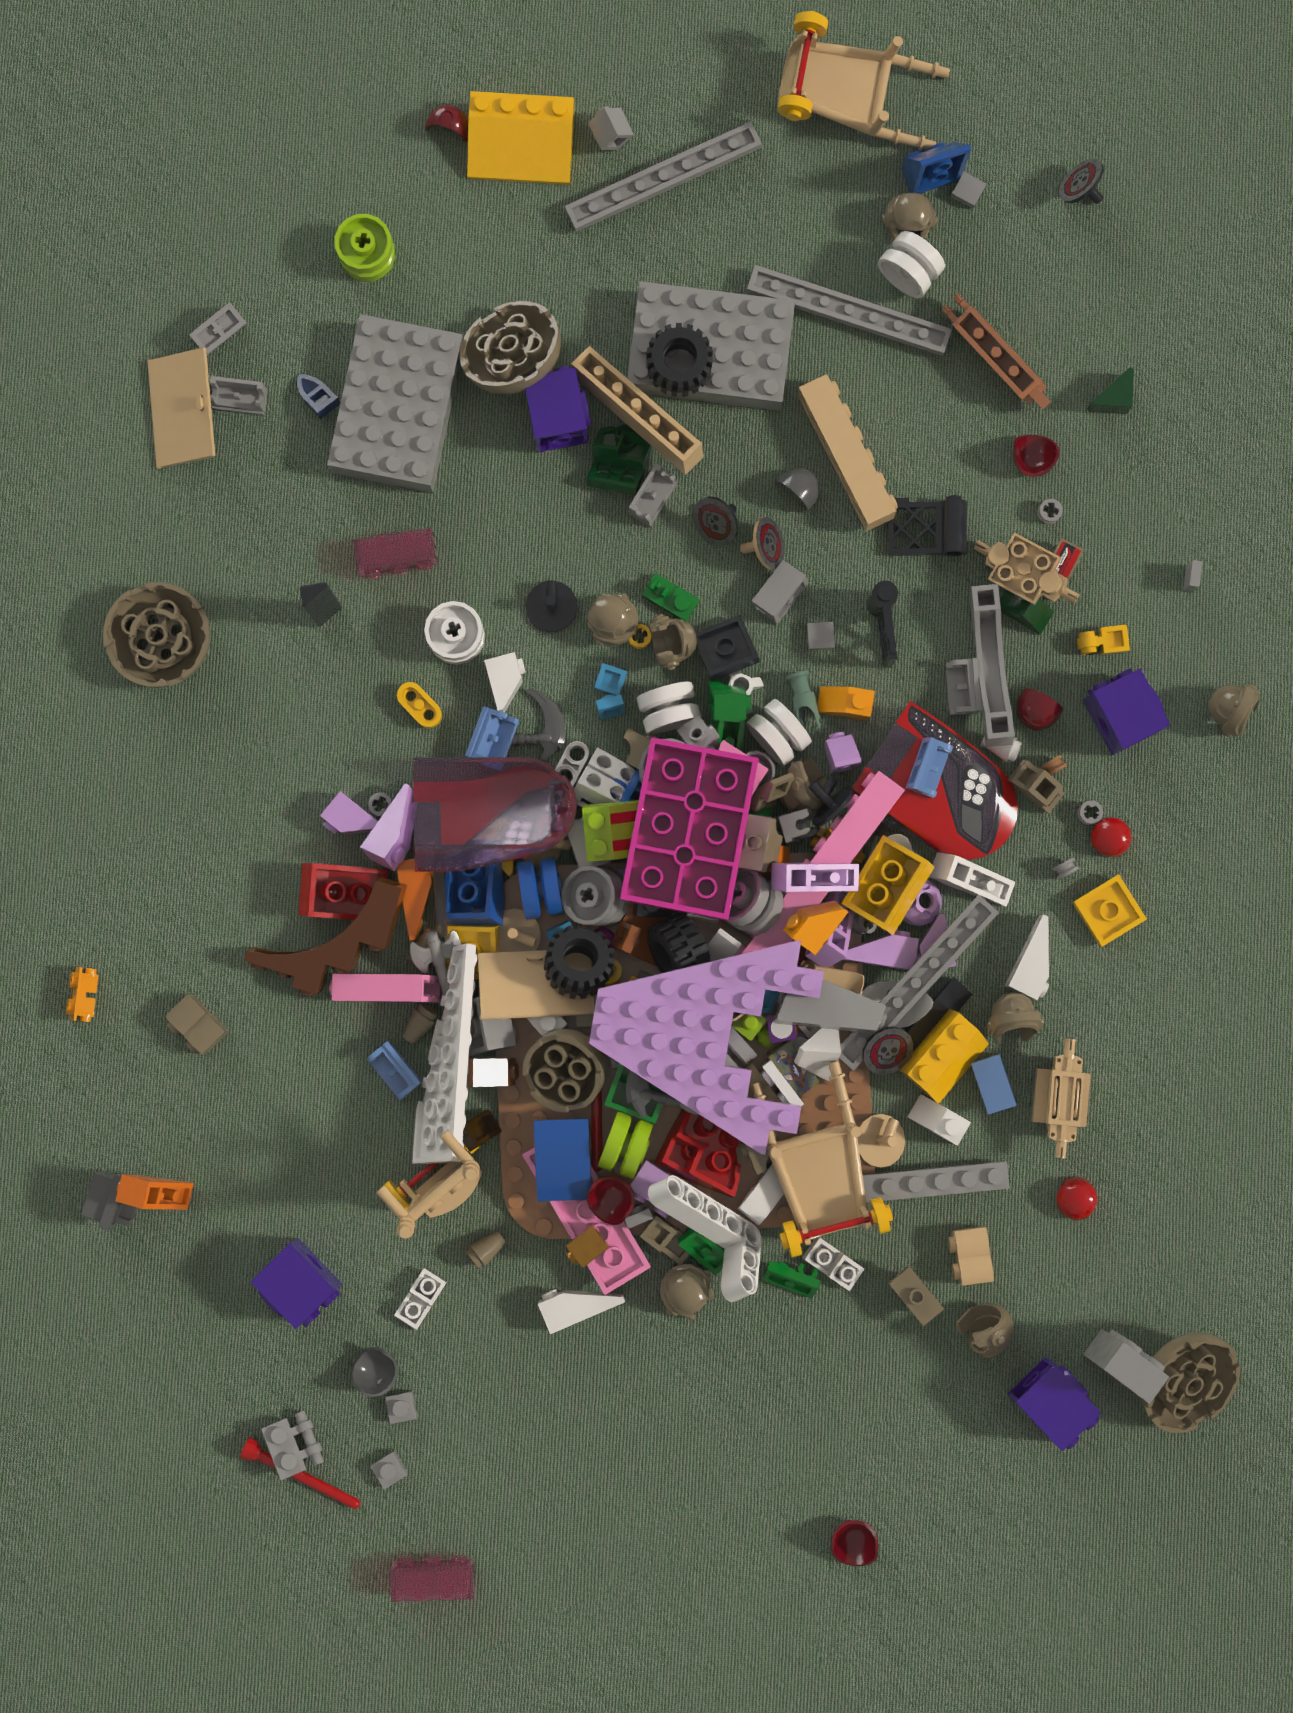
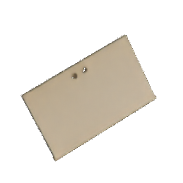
M206 348L147 360L156 468L161 469L215 457Z
M547 950L478 953L480 1020L594 1015V996L588 993L586 999H581L580 995H576L575 999L569 998L570 994L565 993L564 996L559 994L558 987L553 989L550 986L551 980H547L545 977L544 962ZM571 953L564 957L566 964L574 970L586 971L592 968L591 959L584 954Z

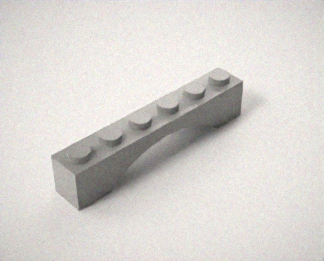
M998 584L971 586L970 606L976 658H978L985 747L1012 745L1015 734L1005 673Z

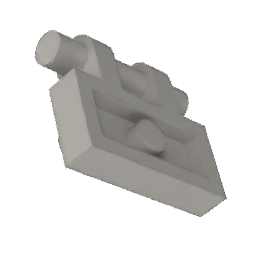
M305 1411L295 1414L298 1423L295 1427L290 1428L288 1420L285 1418L261 1429L280 1481L305 1471L306 1467L303 1459L311 1457L314 1466L324 1462L321 1451H323L321 1444L316 1442L312 1431L314 1426L312 1421L308 1420ZM302 1434L307 1447L299 1451L294 1436Z

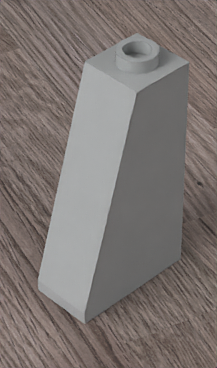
M822 980L820 998L783 993L772 1022L873 1033L878 1028L882 1029L887 1014L884 1013L886 1005Z

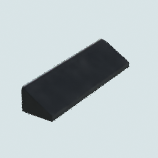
M326 582L300 587L303 608L318 627L322 626L342 608L341 603Z
M952 977L932 1000L933 1006L930 1011L919 1021L912 1024L906 1031L913 1041V1052L949 1009L958 1012L973 995L955 977Z

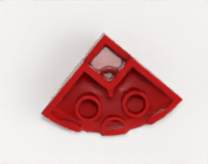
M682 1109L670 1129L654 1164L702 1187L731 1198L735 1197L741 1165L737 1163V1138L703 1116L692 1114Z

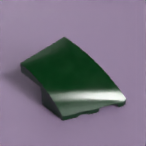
M627 424L619 427L600 428L593 444L594 461L587 475L586 485L588 487L636 495L645 474L652 446Z

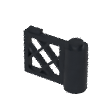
M950 495L942 502H909V498H895L898 506L896 510L905 509L911 517L902 526L894 519L888 521L889 556H963L967 554V501L962 500V496ZM924 509H936V518L929 525L918 517ZM914 519L925 528L915 539L905 530ZM935 524L936 533L931 529ZM894 525L898 528V530L895 533ZM901 532L912 541L905 549H894V539ZM929 532L936 539V548H924L918 541Z
M890 581L878 582L869 595L866 605L868 611L877 617L883 669L891 668L897 660L891 609L898 599L899 592L895 584Z

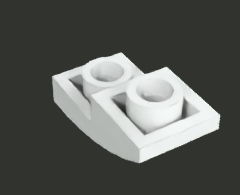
M773 1164L767 1167V1171L763 1173L757 1184L750 1189L738 1207L739 1211L757 1225L764 1221L784 1194Z
M816 1237L802 1256L805 1261L848 1291L852 1289L864 1271L862 1266L820 1237Z
M424 1268L394 1317L417 1331L447 1282Z

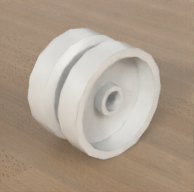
M909 231L900 232L892 243V249L886 250L877 263L881 273L894 287L914 298H922L931 286L930 280H936L945 268L944 259L939 252L925 239Z
M456 601L442 603L434 608L426 619L424 629L426 641L435 656L445 663L455 665L468 663L477 657L483 648L485 639L483 624L476 611L467 604ZM457 630L458 636L453 637L451 633Z
M679 682L645 692L636 698L640 712L652 713L643 720L646 735L676 730L698 715L702 718L699 706L694 703H688L695 697L692 682Z
M773 699L764 707L766 718L756 714L746 722V726L766 753L780 766L784 767L794 758L792 748L802 751L812 740L797 718L781 702Z

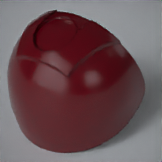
M441 105L435 108L428 116L425 131H428L431 126L445 127L459 134L463 141L467 143L469 119L460 108L453 105Z
M1023 435L1014 440L1013 461L1023 475L1031 477L1042 476L1048 473L1056 464L1060 450L1053 440L1039 435Z
M1025 688L1017 701V717L1019 721L1034 731H1042L1051 727L1057 722L1063 712L1062 706L1054 699L1030 688Z
M609 1176L597 1180L589 1189L586 1199L590 1210L597 1218L607 1224L619 1225L631 1213L635 1194L631 1186L619 1177Z
M848 1520L841 1523L834 1532L831 1552L833 1557L843 1564L866 1566L875 1562L878 1557V1538L873 1527L868 1523L859 1520Z

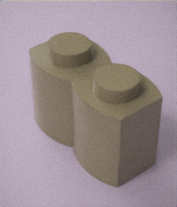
M187 994L165 1016L169 1021L167 1026L176 1035L181 1033L188 1040L185 1043L186 1046L195 1054L199 1052L207 1054L229 1032L193 994Z

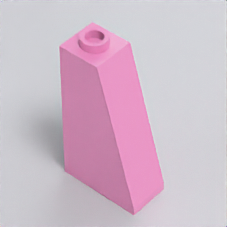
M332 974V980L329 985L332 1001L441 1003L442 995L438 976Z

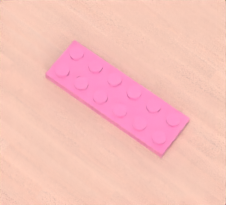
M534 1147L522 1154L536 1178ZM590 1164L592 1186L599 1180V1177ZM587 1200L549 1201L571 1239H574L593 1224L609 1244L607 1250L587 1265L604 1295L651 1267L625 1221L619 1225H611L601 1221L592 1213Z

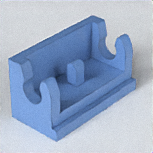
M483 706L465 756L478 763L502 770L520 720L507 716V713Z
M932 737L923 738L906 788L930 798L936 797V789L953 746Z
M391 1041L385 1042L367 1057L368 1062L378 1072L399 1101L423 1082Z
M1000 1053L971 1063L988 1115L1017 1106V1101Z

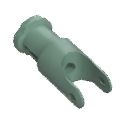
M809 670L787 675L786 678L790 681L793 692L792 702L797 720L805 729L803 711L809 707L814 714L817 727L821 728V719L815 693L811 691L808 680Z

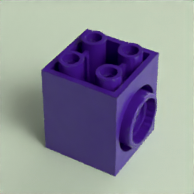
M568 366L558 367L554 369V372L547 373L537 383L525 388L537 453L588 443L587 426L591 425L585 391L584 389L579 390L575 368L570 369Z
M1129 668L1117 674L1116 677L1111 679L1112 683L1110 684L1105 680L1087 691L1089 696L1082 700L1111 756L1170 726L1164 713L1162 702L1155 690L1149 685L1141 668L1134 672Z
M299 1238L289 1243L250 1281L259 1291L263 1301L276 1314L284 1317L295 1329L301 1324L306 1328L321 1313L318 1310L321 1305L326 1308L341 1294L337 1289L343 1285Z
M1044 1357L1007 1393L1061 1451L1065 1448H1072L1078 1442V1436L1085 1429L1090 1430L1096 1425L1099 1420L1097 1417L1101 1414L1086 1397L1088 1391L1063 1365L1058 1367L1047 1357Z

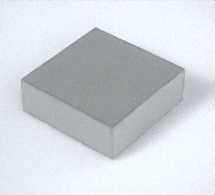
M964 172L951 197L973 209L987 184Z
M1192 560L1186 565L1183 591L1193 592L1200 586L1202 561Z
M833 622L807 623L808 650L835 648Z

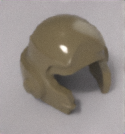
M903 193L892 198L889 202L885 214L882 215V223L888 229L892 243L898 236L896 227L900 230H923L920 237L926 240L929 230H933L934 226L937 225L938 217L935 216L933 205L927 197L917 193Z
M624 593L621 595L602 594L598 596L587 615V625L593 632L592 637L598 645L619 646L626 643L632 638L639 624L638 610Z
M659 614L651 620L652 623L649 625L657 664L662 669L671 671L675 670L679 662L690 657L695 651L697 644L694 628L684 620L669 619V616Z
M1229 684L1218 688L1212 694L1208 710L1212 719L1221 726L1225 736L1236 737L1245 733L1246 730L1244 728L1253 709L1257 710L1260 701L1259 691L1256 689V686L1252 684H1244L1243 686Z
M812 758L804 762L792 761L788 772L792 773L794 778L788 794L779 798L781 803L792 812L822 808L824 804L808 787L814 781H817L823 787L826 782L823 773Z
M1010 992L997 998L992 1006V1015L989 1017L986 1026L991 1035H994L997 1044H1002L1001 1034L1017 1028H1021L1022 1040L1027 1042L1042 1030L1044 1020L1041 1017L1040 1011L1035 1010L1030 998L1018 992Z
M688 1263L677 1265L669 1270L660 1285V1297L666 1307L665 1311L669 1315L677 1316L680 1314L690 1320H696L694 1313L705 1305L708 1298L710 1300L715 1299L710 1286L712 1280L709 1271Z
M985 1303L969 1308L955 1323L957 1332L964 1335L970 1330L968 1344L974 1352L980 1354L984 1359L994 1358L1002 1354L1011 1342L1013 1320L1008 1311L999 1305Z

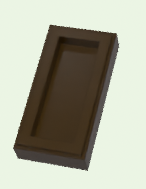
M489 1109L467 1121L463 1128V1142L469 1152L502 1132Z

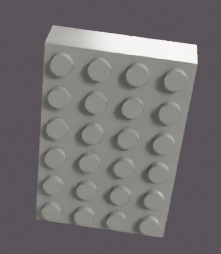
M640 281L627 379L644 394L672 397L670 391H667L666 394L662 393L661 387L658 386L656 388L653 385V379H649L648 369L646 368L647 347H649L651 338L656 337V332L659 329L663 332L665 331L666 325L671 324V327L675 328L676 323H682V327L687 328V324L693 325V331L699 328L703 332L702 337L707 336L710 341L709 346H712L713 350L711 374L707 378L704 387L699 386L698 392L693 394L692 391H689L686 397H683L682 393H677V397L672 398L781 411L795 301ZM676 349L670 351L664 357V362L674 371H685L694 365L695 359L688 351Z
M362 314L359 315L327 464L331 473L424 492H434L461 364L460 347L463 341L462 334Z

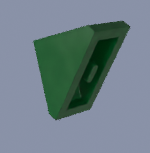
M1129 367L1090 403L1087 410L1092 413L1127 414L1133 407L1134 370Z
M1006 590L1000 599L1001 613L1041 635L1054 613L1040 597L1036 604L1033 605Z

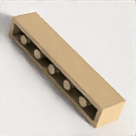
M589 346L571 363L572 368L576 369L577 380L581 385L684 475L703 458L702 443L593 348Z
M826 374L800 386L798 398L865 531H868L894 519L896 509L898 508L897 502L892 494L888 495L884 487L886 486V481L880 471L876 472L873 466L875 462L869 448H864L861 442L863 440L862 433L859 427L853 426L850 420L852 416L846 403L842 404L838 397L840 391L834 380L830 381Z

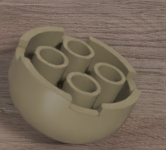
M572 1029L553 1030L540 1037L529 1049L523 1062V1076L526 1077L527 1083L532 1090L530 1094L540 1104L554 1111L568 1112L569 1110L585 1108L598 1095L605 1082L606 1062L603 1053L589 1044V1036Z

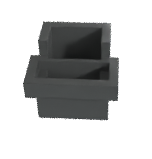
M108 1171L94 1173L81 1215L100 1221L99 1228L109 1231L114 1229L117 1223L125 1226L132 1225L137 1207L115 1201L117 1185L123 1173L115 1174Z

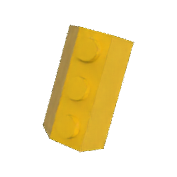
M883 835L859 873L858 891H848L841 904L877 927L894 935L935 867L925 858Z
M949 1009L915 1049L909 1061L899 1071L933 1101L939 1104L968 1070L971 1063L989 1045V1042L960 1013Z

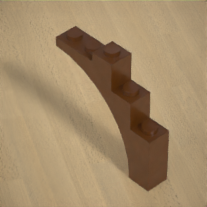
M381 877L376 880L369 900L358 917L332 940L312 948L297 951H272L252 947L246 951L244 961L251 963V967L258 970H266L267 968L275 970L276 975L284 978L294 976L291 987L299 989L298 992L303 995H317L324 989L330 966H332L333 971L347 974L348 971L351 972L357 968L363 943L366 944V948L374 951H381V949H386L391 945L407 885Z

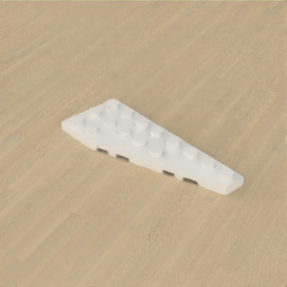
M473 944L454 946L446 977L450 985L446 995H442L440 1003L441 1006L445 1007L442 1020L437 1019L431 1042L428 1056L431 1068L427 1077L423 1078L421 1086L426 1088L423 1101H418L416 1108L412 1164L461 1162L442 1141L440 1136L449 1130L464 1147L462 1141L463 1128L466 1124V1116L464 1114L465 1101L468 1096L466 1087L468 1054L472 1040L470 1034L471 1019L473 1017L472 995L475 990L474 967L477 963L476 945Z

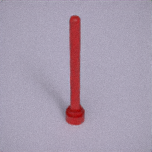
M602 1088L591 1102L592 1167L595 1172L602 1170L601 1167H598L602 1155Z
M249 1437L239 1457L248 1462L249 1460L254 1462L258 1460L276 1469L271 1455L262 1450V1446L258 1445V1441ZM305 1471L291 1476V1478L352 1509H357L360 1506L358 1498Z

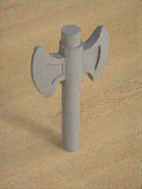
M433 930L426 933L428 947H421L415 942L410 943V955L415 966L423 973H427L429 964L433 963L442 994L445 996L450 985L446 978L445 958L451 959L453 947L461 945V942L454 930L450 931L448 938L444 942L440 941L437 931Z

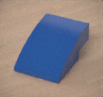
M589 1118L534 1120L537 1202L587 1200L586 1196L591 1188Z

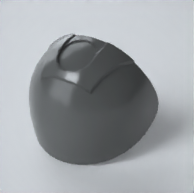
M805 468L790 469L775 481L776 485L779 483L783 484L796 494L805 505L807 512L812 509L818 499V479L811 471Z
M370 1347L361 1352L355 1359L350 1374L351 1383L356 1390L365 1396H382L394 1385L398 1377L399 1368L396 1360L389 1353L378 1347Z

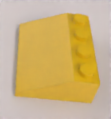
M470 91L467 178L570 185L575 114L574 97Z

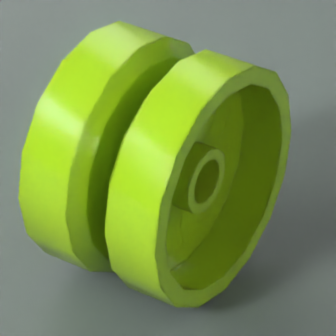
M356 214L346 218L338 227L335 234V250L347 274L354 279L367 282L378 280L391 270L395 261V247L388 227L383 221L370 214Z
M618 1110L598 1167L611 1171L614 1169L620 1156L623 1157L619 1169L620 1175L634 1179L638 1166L642 1164L650 1143L648 1139L654 1123L640 1119L637 1121L633 1133H630L628 1130L632 1121L631 1115Z

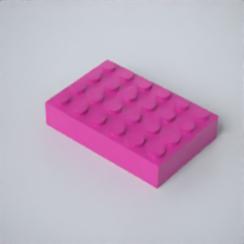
M651 737L620 901L724 921L729 919L759 758Z

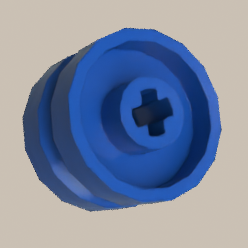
M555 856L541 858L539 862L540 875L538 876L536 875L535 865L532 860L518 861L519 883L526 920L540 918L542 914L541 901L543 900L549 916L563 915L562 882L560 873L557 871Z

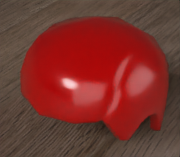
M1114 817L1101 819L1094 824L1090 834L1093 848L1099 854L1108 857L1121 856L1129 850L1132 841L1130 828L1124 821Z
M1079 1176L1064 1180V1183L1057 1191V1207L1069 1219L1074 1221L1086 1219L1096 1208V1190L1087 1179Z

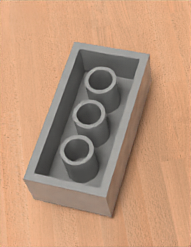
M1101 1329L1083 1354L1149 1404L1169 1378L1163 1372L1164 1365L1152 1356L1144 1353L1139 1346L1113 1329L1109 1333Z

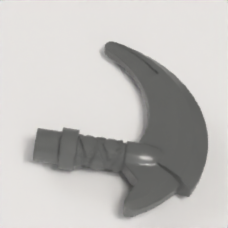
M527 689L526 693L537 701L543 711L545 718L543 734H514L511 745L524 746L525 744L540 743L544 749L542 761H545L553 755L557 748L562 749L565 740V722L561 711L548 696L536 690Z
M630 1070L626 1082L627 1103L632 1102L640 1116L646 1118L645 1106L650 1101L664 1103L667 1106H680L681 1102L667 1093L649 1090L648 1081Z

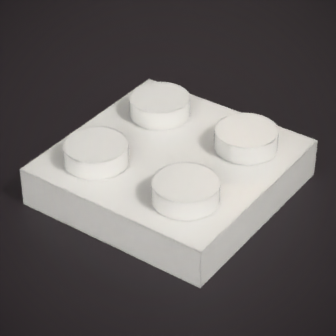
M770 1059L761 1064L764 1070L760 1074L770 1087L774 1084L778 1087L780 1092L776 1095L782 1103L804 1105Z

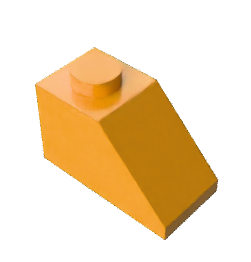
M820 686L817 702L819 713L868 721L871 717L875 691L854 687Z
M836 901L802 907L789 917L783 931L793 940L801 941L803 947L816 955L847 915L848 911Z

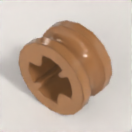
M1060 754L1042 765L1041 768L1045 769L1050 775H1053L1068 765L1062 762V755Z

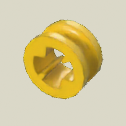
M638 624L636 631L641 630L642 634L645 632L647 637H644L643 643H638V640L634 641L633 638L628 641L633 648L644 649L650 644L652 636L650 629L646 625Z

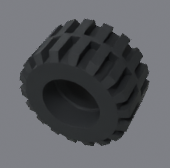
M676 323L675 328H672L671 324L665 326L664 332L659 329L656 332V337L651 338L649 347H647L646 368L648 369L649 379H653V385L656 388L658 386L661 387L662 393L666 394L667 391H670L672 397H677V393H682V396L686 397L689 391H692L693 394L698 392L699 386L704 387L707 378L710 377L713 350L712 346H709V339L707 336L702 337L703 332L699 328L693 331V325L687 324V328L682 327V323ZM682 349L688 351L694 357L695 363L688 370L674 371L665 364L664 357L670 351Z
M678 912L649 927L647 931L649 949L661 973L711 961L709 949L702 933L696 924L684 913Z
M577 924L576 929H573L570 925L565 928V932L559 930L555 938L552 937L549 942L544 962L545 977L547 980H551L550 986L553 989L559 988V994L563 996L565 993L570 994L569 998L575 999L576 995H580L581 999H586L588 993L591 996L596 995L598 989L605 987L606 982L609 980L614 964L613 948H609L611 944L609 939L603 940L604 934L601 931L593 932L594 927L588 926V929H583V924ZM571 953H581L589 957L594 966L586 971H577L566 964L564 957Z

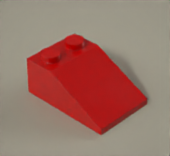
M302 863L298 916L355 920L369 900L376 880L381 877L388 879V869Z

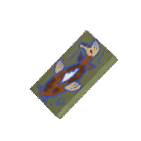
M790 1040L784 1041L769 1052L767 1056L798 1097H801L820 1081L814 1073L794 1063L798 1051Z

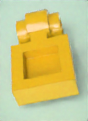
M1127 625L1101 627L1098 629L1099 637L1095 636L1094 631L1081 632L1077 639L1078 650H1081V655L1097 653V647L1101 646L1102 655L1130 651Z

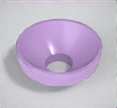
M929 880L925 882L903 918L906 923L914 926L926 925L932 922L940 913L942 899L939 889L934 883ZM922 893H926L930 897V905L926 909L919 904V897Z

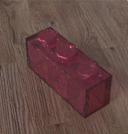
M432 528L353 540L358 572L367 579L378 578L381 576V573L391 572L393 575L403 574L407 572V569L411 568L429 570L433 568V565L438 564Z
M466 1555L452 1556L451 1560H441L439 1556L425 1557L424 1561H413L412 1557L398 1558L397 1562H393L390 1567L391 1602L473 1599L475 1594L474 1559H468Z

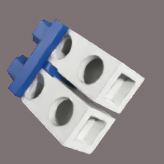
M597 747L572 792L573 797L578 801L584 798L593 804L634 801L631 795L639 799L642 783L639 780V770L636 769L635 771L628 764Z

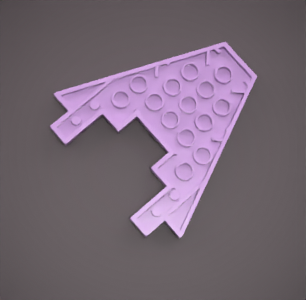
M796 940L599 988L589 1044L752 1149L765 1155L769 1130L797 1134L801 1106L747 1097L752 1070L725 1065L733 1013L761 1016L765 989L820 998L824 971L797 967L801 941Z

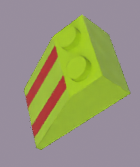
M639 800L589 804L582 807L587 862L628 858Z

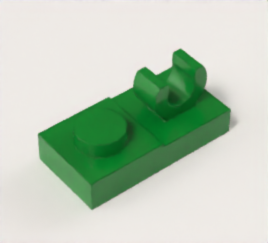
M657 573L654 574L642 593L643 598L685 622L688 621L700 602V599Z
M687 1227L686 1233L678 1238V1245L711 1273L716 1275L723 1268L724 1248Z
M770 1261L762 1276V1281L810 1299L813 1298L818 1290L821 1280L816 1279L818 1275L817 1268H814L811 1275L808 1276L803 1272V1263L795 1271V1269L789 1268L787 1264L778 1261Z

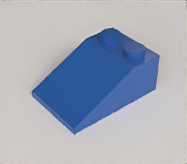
M957 142L948 144L938 143L932 146L930 150L924 152L914 151L904 158L901 169L910 193L921 194L959 181L971 152L970 144Z
M475 840L463 849L447 854L456 855L495 850V862L501 861L498 840H496L492 847L471 851L493 842V840ZM487 852L491 854V858L494 857V852ZM480 853L474 855L475 857H473L474 861H472V864L477 863V861L479 862L478 857L479 859H482V856L477 855L484 856V854L486 856V859L484 857V861L488 862L490 854ZM473 854L462 857L463 861H461V864H468L466 856H473ZM452 857L450 865L454 866L456 858ZM501 863L469 870L446 871L441 919L450 924L503 926L505 893Z

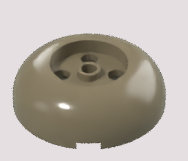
M515 301L493 308L495 312L483 320L481 317L477 319L469 328L461 343L460 363L465 374L477 387L489 393L509 395L525 391V388L537 383L547 373H550L560 354V328L549 310L535 302Z
M150 582L131 591L128 590L114 602L105 619L103 643L111 664L122 676L141 686L164 688L183 682L199 669L209 650L210 626L204 609L190 593L173 584ZM157 616L158 623L149 625L148 619ZM181 626L182 631L177 636H174L172 634L173 627ZM163 634V639L157 641V636ZM140 640H147L148 647L145 650L138 649L137 645ZM166 649L171 650V657L164 660L162 652Z
M1201 1332L1181 1335L1162 1346L1153 1355V1358L1165 1366L1163 1372L1169 1378L1150 1404L1141 1398L1144 1411L1149 1419L1165 1432L1184 1433L1197 1429V1424L1207 1417L1211 1420L1216 1417L1232 1398L1239 1382L1240 1365L1237 1363L1236 1351L1223 1339Z

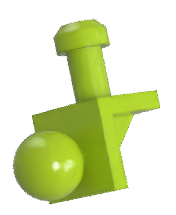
M744 1014L732 1022L731 1026L747 1040L752 1041L757 1034V1041L761 1046L770 1047L774 1045V1043H770L768 1027L762 1028L767 1021L762 1015Z

